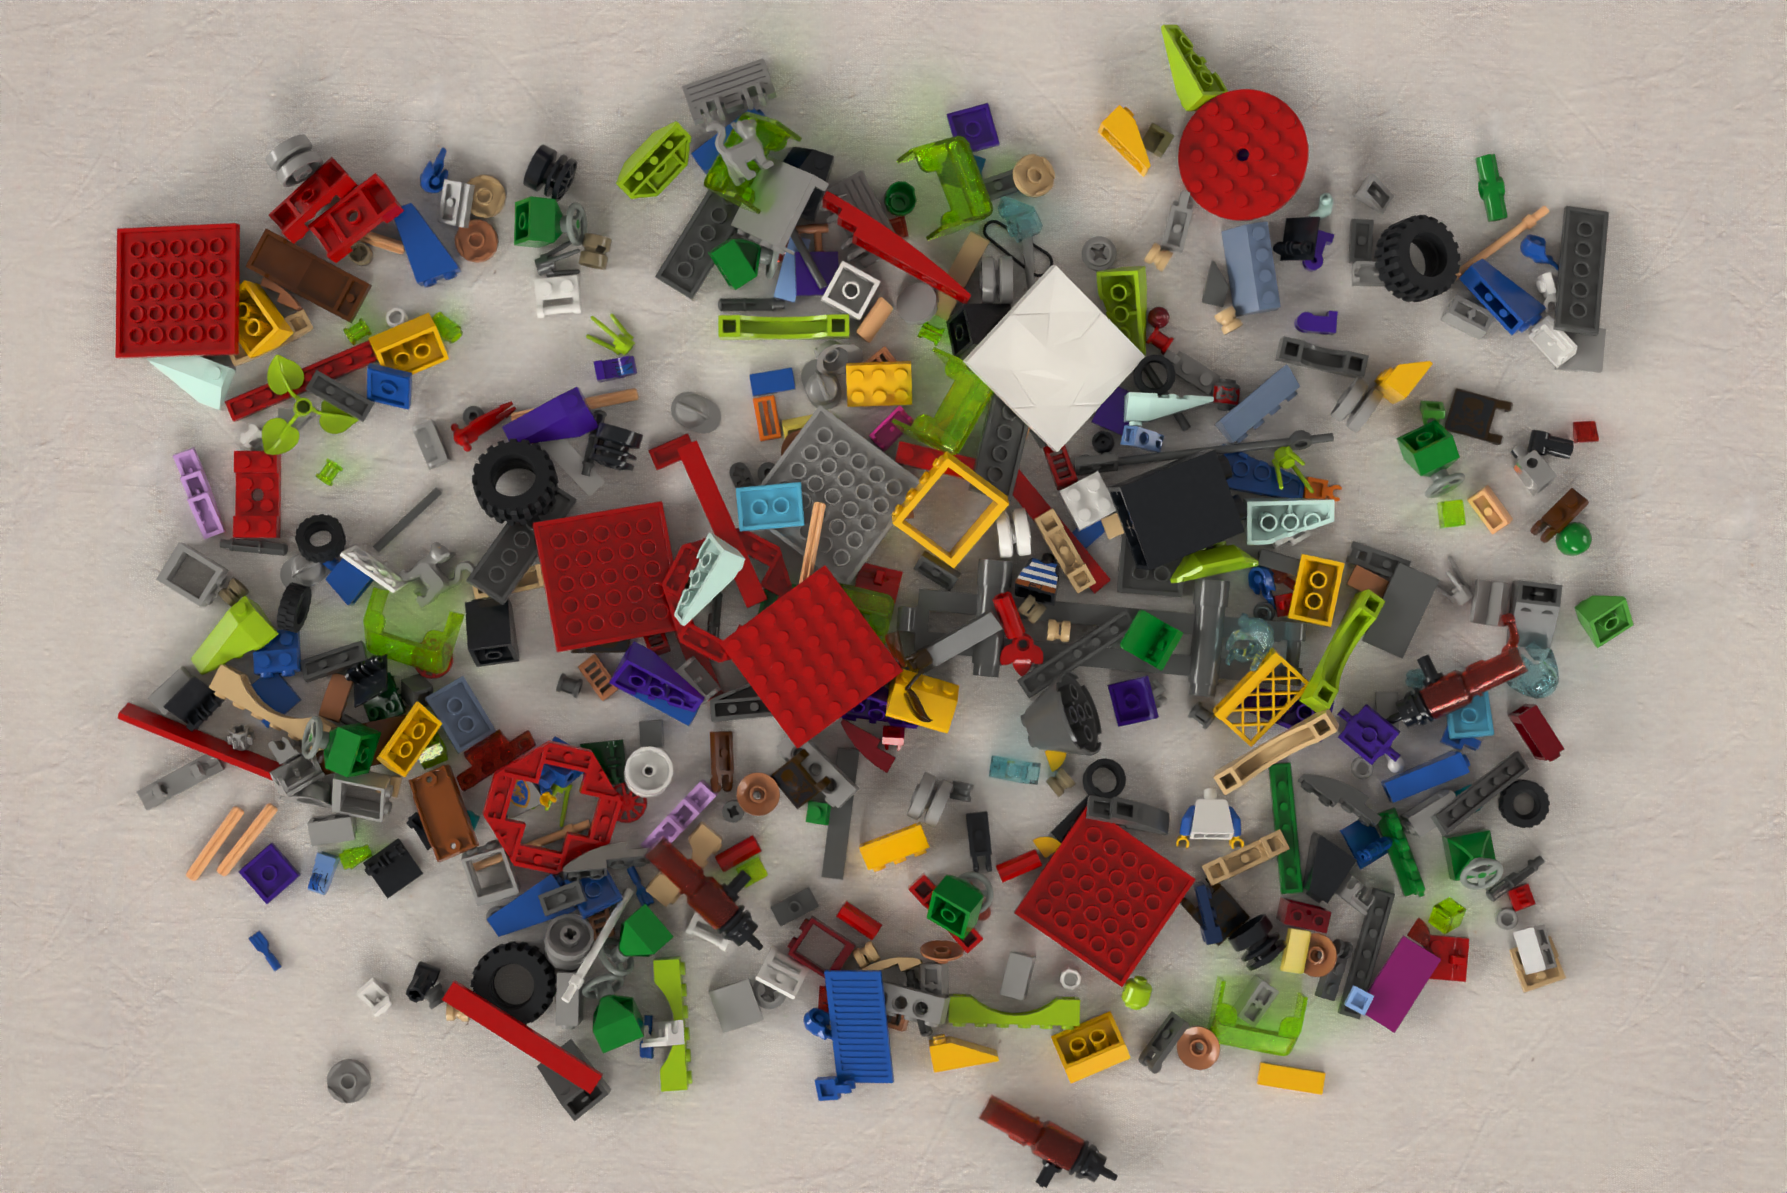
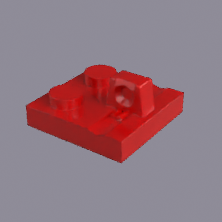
M865 563L858 572L852 601L858 606L893 614L903 572Z
M1424 934L1423 948L1441 959L1429 979L1466 982L1470 939Z

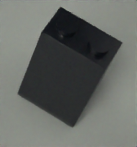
M964 304L946 321L954 361L964 360L1012 309L1011 304Z
M509 598L504 605L494 599H474L471 602H465L467 647L476 667L518 662L519 652L512 604Z
M1315 832L1311 835L1303 888L1307 890L1305 894L1319 904L1321 901L1328 904L1357 859Z

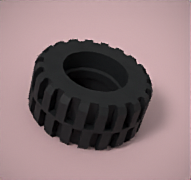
M1427 215L1411 216L1390 225L1388 229L1382 232L1381 238L1377 241L1376 247L1378 250H1375L1374 258H1377L1375 268L1380 273L1378 277L1381 282L1385 283L1384 287L1388 291H1392V295L1398 299L1402 298L1406 302L1427 300L1446 292L1457 279L1455 274L1459 273L1460 265H1458V261L1461 260L1460 253L1457 251V248H1459L1458 243L1454 242V235L1451 231H1447V226L1442 222L1438 223L1436 218L1428 217ZM1411 243L1415 244L1423 254L1425 260L1424 275L1419 273L1412 264L1410 258Z
M514 438L510 439V442L504 443V440L497 442L498 446L496 447L491 445L486 449V454L482 453L479 456L480 464L476 463L473 468L472 483L479 505L490 518L495 517L496 522L501 524L507 521L508 525L515 526V522L526 525L528 520L537 521L539 519L538 515L541 513L545 515L549 511L548 505H554L556 501L555 496L558 494L559 489L557 485L558 477L549 454L545 450H541L538 444L533 443L530 445L529 440L525 439L518 442ZM521 468L535 474L536 478L533 485L521 495L506 496L496 490L497 481L509 470Z
M511 941L496 946L479 960L472 973L474 976L470 987H473V992L527 1025L537 1020L550 1007L557 991V975L554 974L555 967L539 951L540 948L535 945L533 947L529 946L527 942L516 943V941ZM506 965H521L533 977L534 991L531 997L521 1004H510L501 999L496 992L494 985L495 976Z

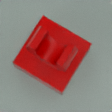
M1293 593L1274 596L1277 617L1288 616Z
M883 725L882 745H885V750L889 749V745H897V751L901 750V746H904L905 727Z
M1528 883L1514 887L1507 892L1515 912L1536 904Z

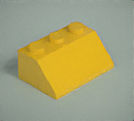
M244 280L239 285V343L249 358H254L278 348L294 332L261 285Z
M429 312L368 338L380 366L410 372L412 375L449 359Z
M1424 361L1399 364L1393 368L1389 367L1383 372L1381 371L1375 378L1374 382L1376 385L1373 388L1383 393V397L1390 403L1395 404L1410 394L1433 363Z
M1301 554L1288 618L1318 626L1331 627L1345 563Z
M903 669L904 671L889 683L885 716L948 733L958 702L959 685L923 674L919 676L911 686V689L918 696L927 716L933 720L931 722H923L911 713L904 698V693H906L905 687L917 673Z
M416 701L376 759L389 770L406 777L443 723L421 703Z
M921 822L859 845L868 870L873 869L874 872L885 869V864L892 861L894 864L907 860L906 856L914 854L915 857L927 853L926 849L930 848Z
M1111 1011L1083 1022L1080 1026H1074L1073 1030H1064L1051 1036L1070 1083L1079 1081L1131 1058Z

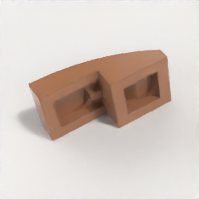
M263 277L260 285L278 293L277 302L297 311L303 309L295 297L287 290Z
M1355 565L1346 585L1360 592L1369 589L1382 598L1389 581Z
M332 674L318 716L340 723L354 682L347 681L344 675Z

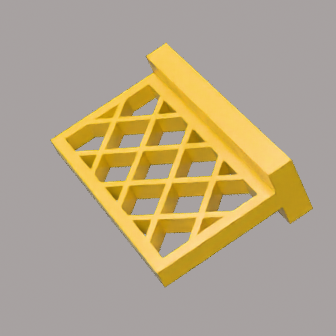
M1272 647L1212 711L1219 720H1222L1252 747L1302 696L1309 681ZM1282 663L1287 667V676H1275L1274 669ZM1300 679L1305 684L1300 690L1290 691V680ZM1271 680L1272 691L1259 692V684L1262 681ZM1275 680H1287V691H1275ZM1272 695V706L1259 707V696ZM1275 695H1287V703L1284 706H1275ZM1247 696H1256V707H1244V699ZM1272 710V718L1268 722H1260V711ZM1244 711H1256L1257 722H1244ZM1232 712H1241V723H1232L1227 717ZM1244 726H1257V733L1251 740L1244 734Z

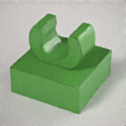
M1420 402V411L1424 425L1427 424L1429 418H1434L1439 423L1440 419L1445 418L1446 410L1443 402Z

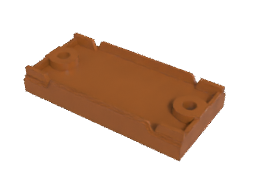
M442 765L409 780L416 808L437 862H443L479 846L450 765ZM432 777V781L429 783L428 779ZM453 843L456 844L455 849H452L451 847Z

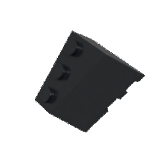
M793 147L782 162L828 182L835 160L833 155L824 152ZM814 188L800 216L801 218L815 222L824 191Z

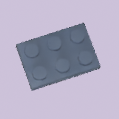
M464 676L425 697L435 717L443 723L441 727L458 754L497 732Z

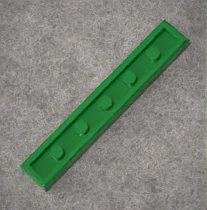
M1291 762L1275 763L1268 767L1274 831L1281 830L1290 848L1277 856L1280 893L1303 892Z

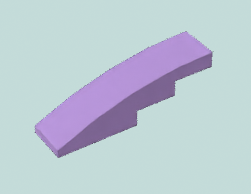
M195 447L174 454L173 458L181 475L180 480L188 496L187 501L203 538L206 539L225 532L215 498Z
M702 779L642 842L641 846L650 848V854L657 859L718 793H714L711 786Z

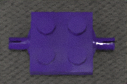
M1368 704L1353 716L1344 708L1338 712L1337 715L1347 722L1345 729L1338 738L1371 765L1384 754L1388 755L1394 762L1401 756L1391 747L1393 740L1401 731Z

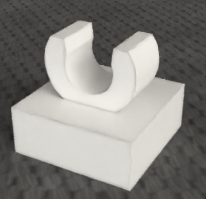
M250 424V429L246 433L242 432L239 440L251 451H259L263 447L262 430L255 424Z

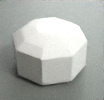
M396 307L388 311L385 318L390 328L409 320L406 312Z
M1068 967L1061 972L1059 980L1064 988L1073 990L1080 986L1081 976L1077 969Z

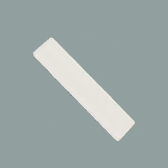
M565 439L539 442L588 496H591L605 483L593 468L591 469L590 476L581 474L583 469L582 461L584 459Z

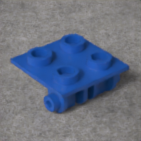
M1359 820L1340 830L1353 857L1357 859L1356 862L1360 870L1387 854V849L1391 848L1393 843L1390 837L1384 836L1380 838L1375 826L1373 828L1371 826L1367 827Z

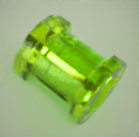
M360 318L359 322L350 328L343 329L353 346L366 335H372L370 328L363 318Z
M927 321L922 325L917 337L926 338L937 346L945 329H939Z
M327 458L325 460L327 463L321 472L316 473L315 476L332 487V481L339 471L342 472L344 468Z

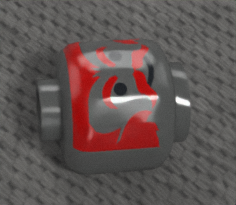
M1219 379V382L1213 384L1211 397H1214V401L1212 403L1218 406V410L1230 411L1231 407H1236L1239 404L1240 386L1236 384L1235 380Z

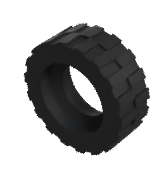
M313 515L310 518H306L304 522L299 524V528L296 529L295 540L299 552L306 560L313 561L314 563H326L327 561L334 560V558L340 556L346 545V536L342 524L331 515ZM319 531H328L331 534V541L323 546H313L310 542L311 536Z
M293 582L286 587L278 608V628L298 633L301 630L311 604L312 594L310 587Z
M1523 779L1514 781L1501 791L1500 798L1498 799L1499 811H1501L1502 817L1508 823L1520 828H1532L1535 825H1539L1542 820H1545L1547 813H1549V796L1544 791L1545 789L1536 782ZM1521 793L1531 795L1535 803L1533 810L1525 815L1519 814L1513 805L1515 797Z

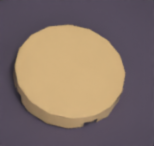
M1029 154L1022 157L1013 169L1015 186L1022 194L1033 198L1044 196L1054 185L1055 172L1050 162L1042 156H1036L1037 154Z
M479 175L467 182V184L475 185L471 214L478 218L486 219L494 217L501 212L505 206L506 193L499 180L489 175Z

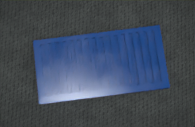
M825 970L824 975L838 1081L854 1079L855 1083H894L882 970Z

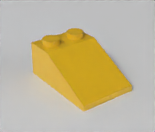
M1119 105L1101 123L1098 133L1144 177L1151 165L1136 121L1133 118L1134 114L1127 107L1123 108Z
M945 1034L932 1036L933 1039L929 1040L934 1073L999 1061L997 1050L952 1036L946 1037Z

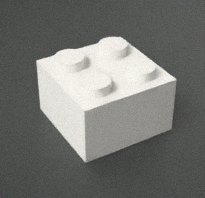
M842 260L821 301L844 314H849V317L859 322L881 281Z
M1098 471L1059 491V496L1078 531L1116 513L1110 493Z

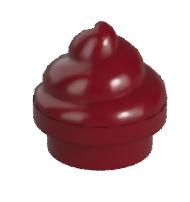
M1155 307L1148 314V322L1153 328H1156V326L1159 329L1165 327L1170 319L1168 311L1163 307Z

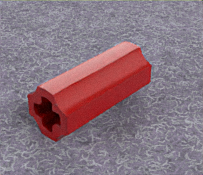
M1011 592L996 595L992 600L1007 639L1022 636L1026 631Z
M754 835L716 855L715 859L721 870L726 872L758 854L762 849Z
M1036 849L996 865V869L1003 883L1041 867L1042 863Z
M847 900L836 915L837 918L870 940L874 939L882 927L880 922Z

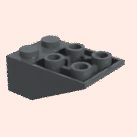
M1520 580L1513 581L1506 646L1550 650L1560 610L1562 585Z
M572 1039L561 1046L564 1050L593 1067ZM540 1063L537 1066L560 1104L574 1121L605 1098L612 1090L601 1077L592 1093L589 1094L544 1064Z

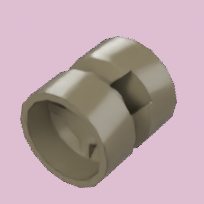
M585 233L582 243L585 249L580 252L578 263L586 267L606 270L608 262L606 253L610 252L612 239L601 235Z

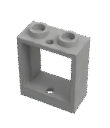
M179 542L156 580L200 607H206L215 600V592L219 586H223L228 578L226 574L229 570L189 545ZM187 555L192 556L216 571L200 598L172 581Z
M369 771L367 774L347 778L335 773L333 777L331 812L383 822L386 814L389 815L392 809V802L389 801L393 792V785H390L391 776ZM347 784L381 791L380 803L347 796Z
M1442 789L1401 814L1402 821L1400 823L1404 831L1421 837L1436 828L1431 816L1456 797L1455 793L1451 790Z
M491 840L484 846L475 847L462 853L461 860L477 906L520 893L521 886L514 865L499 840ZM501 851L510 881L481 889L472 859Z
M578 969L573 971L559 970L557 972L556 1026H561V1029H575V1026H578L583 1020L584 996L582 988L584 983L580 989L576 990L569 1003L561 999L569 986L570 978L573 974L577 973Z

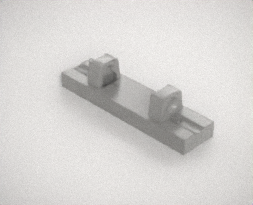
M205 754L136 792L147 811L223 771L225 767L221 760ZM161 784H163V786H164V788L166 789L167 793H164V792L161 790V788H160Z

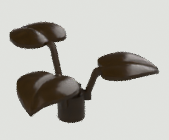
M899 630L886 634L885 641L893 657L898 660L899 665L904 668L908 666L912 672H917L905 687L906 693H904V698L909 710L920 721H933L927 716L918 696L911 689V686L919 676L925 673L923 668L933 663L930 653L927 649L923 648L905 657Z

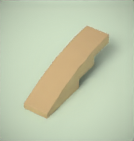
M970 231L948 272V275L964 289L990 242L973 231ZM938 291L939 303L935 315L948 321L958 301Z

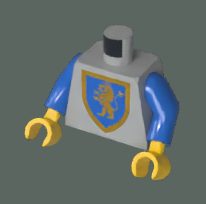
M517 779L506 818H514L540 804L548 808V801L550 800L555 803L557 798L552 795L551 788L545 789L540 783L536 784Z

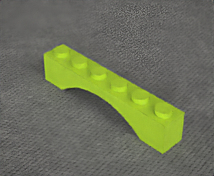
M849 314L804 317L718 315V337L720 340L850 339Z
M1369 589L1355 593L1299 701L1316 713L1330 709L1339 692L1341 675L1349 656L1360 638L1378 617L1385 600Z
M681 956L655 958L653 960L654 982L667 998L673 1012L674 1021L683 1020L685 1041L683 1045H672L669 1056L660 1069L661 1092L688 1090L689 1084L693 1082L692 1070L688 1071V1062H691V1049H687L686 1040H690L689 1027H685V1018L689 1016L688 1005H684V997H687V984H683L682 975H686L685 962H681Z
M949 994L948 1022L953 1023L955 1027H965L966 1023H974L975 1027H987V1024H996L998 1028H1009V1024L1018 1025V1028L1024 1029L1031 1028V1025H1040L1041 1029H1053V1026H1061V1029L1073 1030L1074 1026H1080L1079 997L1057 996L1049 1003L1037 1009L1012 1013L990 1008L979 1002L971 994Z

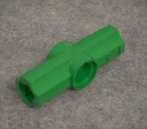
M1495 154L1477 157L1475 160L1480 180L1478 182V191L1480 198L1484 200L1488 222L1506 219L1508 216L1504 201L1505 185L1503 178L1499 176Z

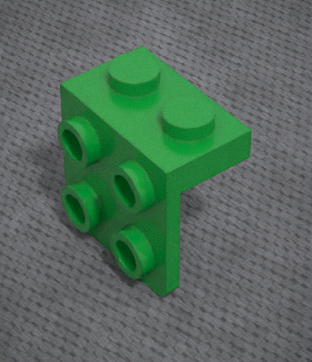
M1141 609L1122 639L1120 647L1162 671L1184 633Z

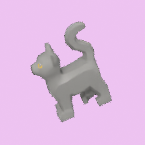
M754 119L731 123L735 132L742 138V142L732 147L724 145L726 130L722 123L717 121L711 122L707 125L706 131L716 130L718 132L715 146L722 155V159L727 165L729 176L735 186L745 181L744 178L750 180L756 176L755 171L750 170L747 166V163L751 160H754L761 170H767L774 165L772 160L766 159L764 155L763 145L756 136L757 122Z
M435 542L431 545V551L428 556L420 559L410 571L403 570L399 572V575L403 581L408 582L421 578L425 587L422 589L417 588L413 592L418 596L415 600L419 606L424 608L434 602L441 593L458 586L462 582L463 571L467 569L472 573L475 568L474 564L470 561L458 563L454 571V578L448 579L438 564L447 562L456 553L450 552L445 546Z

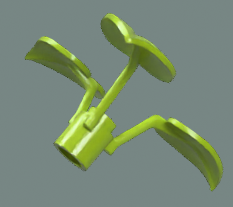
M276 355L271 361L267 372V382L274 393L282 395L288 391L296 399L293 405L295 415L288 424L282 418H273L265 423L261 436L266 454L279 455L293 449L299 441L300 434L291 425L298 417H305L310 412L321 415L319 424L325 432L330 434L342 433L358 422V419L325 400L321 403V411L312 406L309 399L297 396L292 389H298L302 385L304 380L303 370L298 364L281 355Z

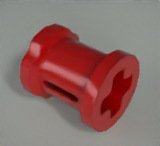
M1156 326L1146 343H1151L1161 350V354H1164L1174 338H1169L1160 332Z

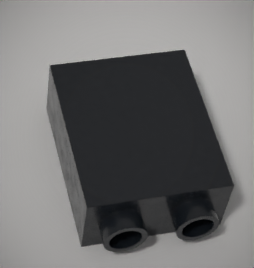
M1215 449L1200 450L1108 487L1137 569L1152 570L1245 532L1241 521L1247 518V510L1241 497L1237 494L1232 496L1226 480L1232 478V469L1224 454L1217 455Z

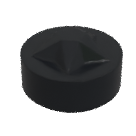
M1100 431L1092 438V445L1098 453L1110 452L1114 447L1113 436L1107 431Z

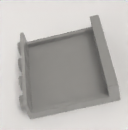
M765 155L766 159L772 160L774 165L767 170L758 169L731 226L737 228V233L782 255L785 252L794 255L795 252L785 246L814 188L826 191L829 183L811 173Z

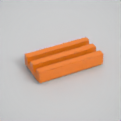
M775 396L754 398L753 403L760 441L782 438ZM771 400L776 434H772L767 401ZM758 402L763 404L767 436H764Z

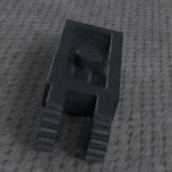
M987 811L966 813L973 872L979 873L978 856L986 857L987 872H992V849Z

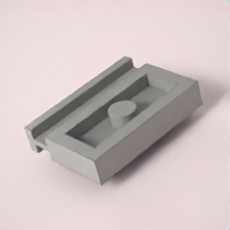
M444 179L438 222L468 228L475 185Z

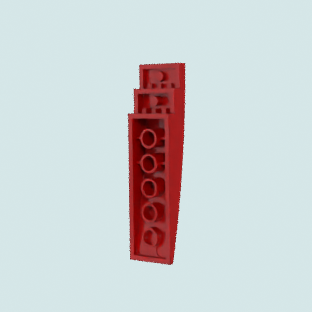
M829 191L825 193L822 207L838 215L837 225L853 233V244L963 304L968 303L971 294L923 253L850 203Z

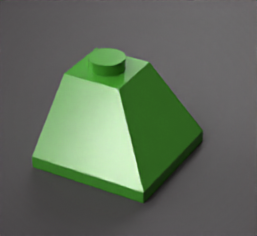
M1592 595L1574 607L1579 622L1597 648L1634 625L1624 596Z

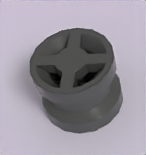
M953 781L954 789L950 793V798L971 802L970 792L973 790L974 785Z
M737 800L727 802L722 810L725 820L733 823L738 822L745 813Z
M439 983L428 991L424 999L428 1000L429 1007L432 1010L444 1002L442 998L446 993L442 991V985Z

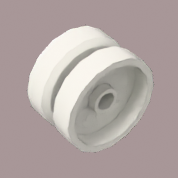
M1025 508L1012 511V523L1009 522L1008 513L1003 511L995 520L1000 559L1012 557L1014 543L1019 556L1031 555V533Z
M652 746L641 747L634 751L627 759L624 769V781L628 789L635 795L644 798L655 797L663 793L671 781L673 774L672 762L668 755L659 748ZM646 768L651 769L650 772L653 773L651 775L645 774Z

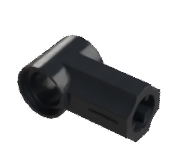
M1532 430L1527 452L1530 453L1536 450L1539 455L1546 456L1547 454L1570 459L1574 448V441L1551 436L1548 432Z
M420 961L406 991L409 1000L416 1003L423 1001L430 987H434L441 969Z

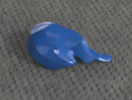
M442 147L435 162L432 164L429 161L423 173L420 174V186L425 192H440L443 189L444 179H448L447 169L441 173L447 152L444 147Z
M1529 234L1522 240L1520 250L1526 258H1531L1535 263L1550 264L1559 271V265L1553 261V257L1545 253L1546 241L1544 238Z
M1264 566L1253 567L1248 574L1249 587L1256 595H1260L1261 589L1263 597L1276 609L1272 590L1276 591L1274 573L1270 568Z
M813 1008L808 1011L803 1019L806 1030L823 1040L827 1038L832 1040L831 1030L826 1027V1025H830L829 1013L819 1008Z

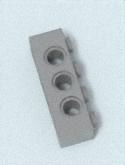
M788 735L777 746L780 750L779 755L787 762L796 755L798 750ZM809 740L800 747L806 749L810 754L801 764L816 783L825 776L836 781L837 787L834 791L826 787L821 792L826 796L824 799L830 806L840 808L859 790V787ZM815 763L821 766V773L819 775H815L812 772V766Z
M883 980L884 993L887 996L885 1001L887 1015L896 1016V1014L904 1015L905 1020L912 1022L920 1019L925 1021V1025L931 1027L945 1024L950 1002L949 997ZM902 996L907 1000L905 1008H902L899 1004ZM922 1002H925L928 1006L926 1014L920 1011V1004Z

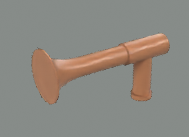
M828 223L795 226L799 234H814V252H824L822 233H828Z

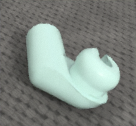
M1323 193L1320 196L1318 210L1308 216L1320 217V220L1329 216L1333 207L1331 194Z

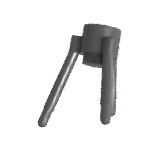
M569 240L548 253L540 255V258L535 259L539 275L546 274L547 278L557 275L579 274L580 270L553 271V269H556V261L580 252V249L553 257L552 255L572 244Z

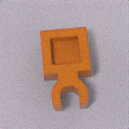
M1305 477L1313 488L1314 493H1310L1304 485V499H1325L1327 497V499L1340 501V498L1333 496V491L1342 490L1341 486L1331 485L1328 487V480Z

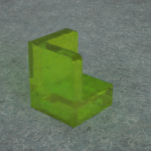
M1462 499L1437 503L1440 528L1466 525Z
M438 732L431 739V745H428L418 758L424 770L449 760L447 747Z
M760 855L736 867L738 874L743 869L752 878L745 885V888L768 876V872L761 862Z
M1448 897L1433 906L1428 923L1445 935L1461 925L1466 908Z

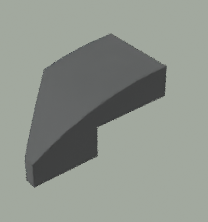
M1211 261L1202 303L1224 307L1228 283L1215 261Z

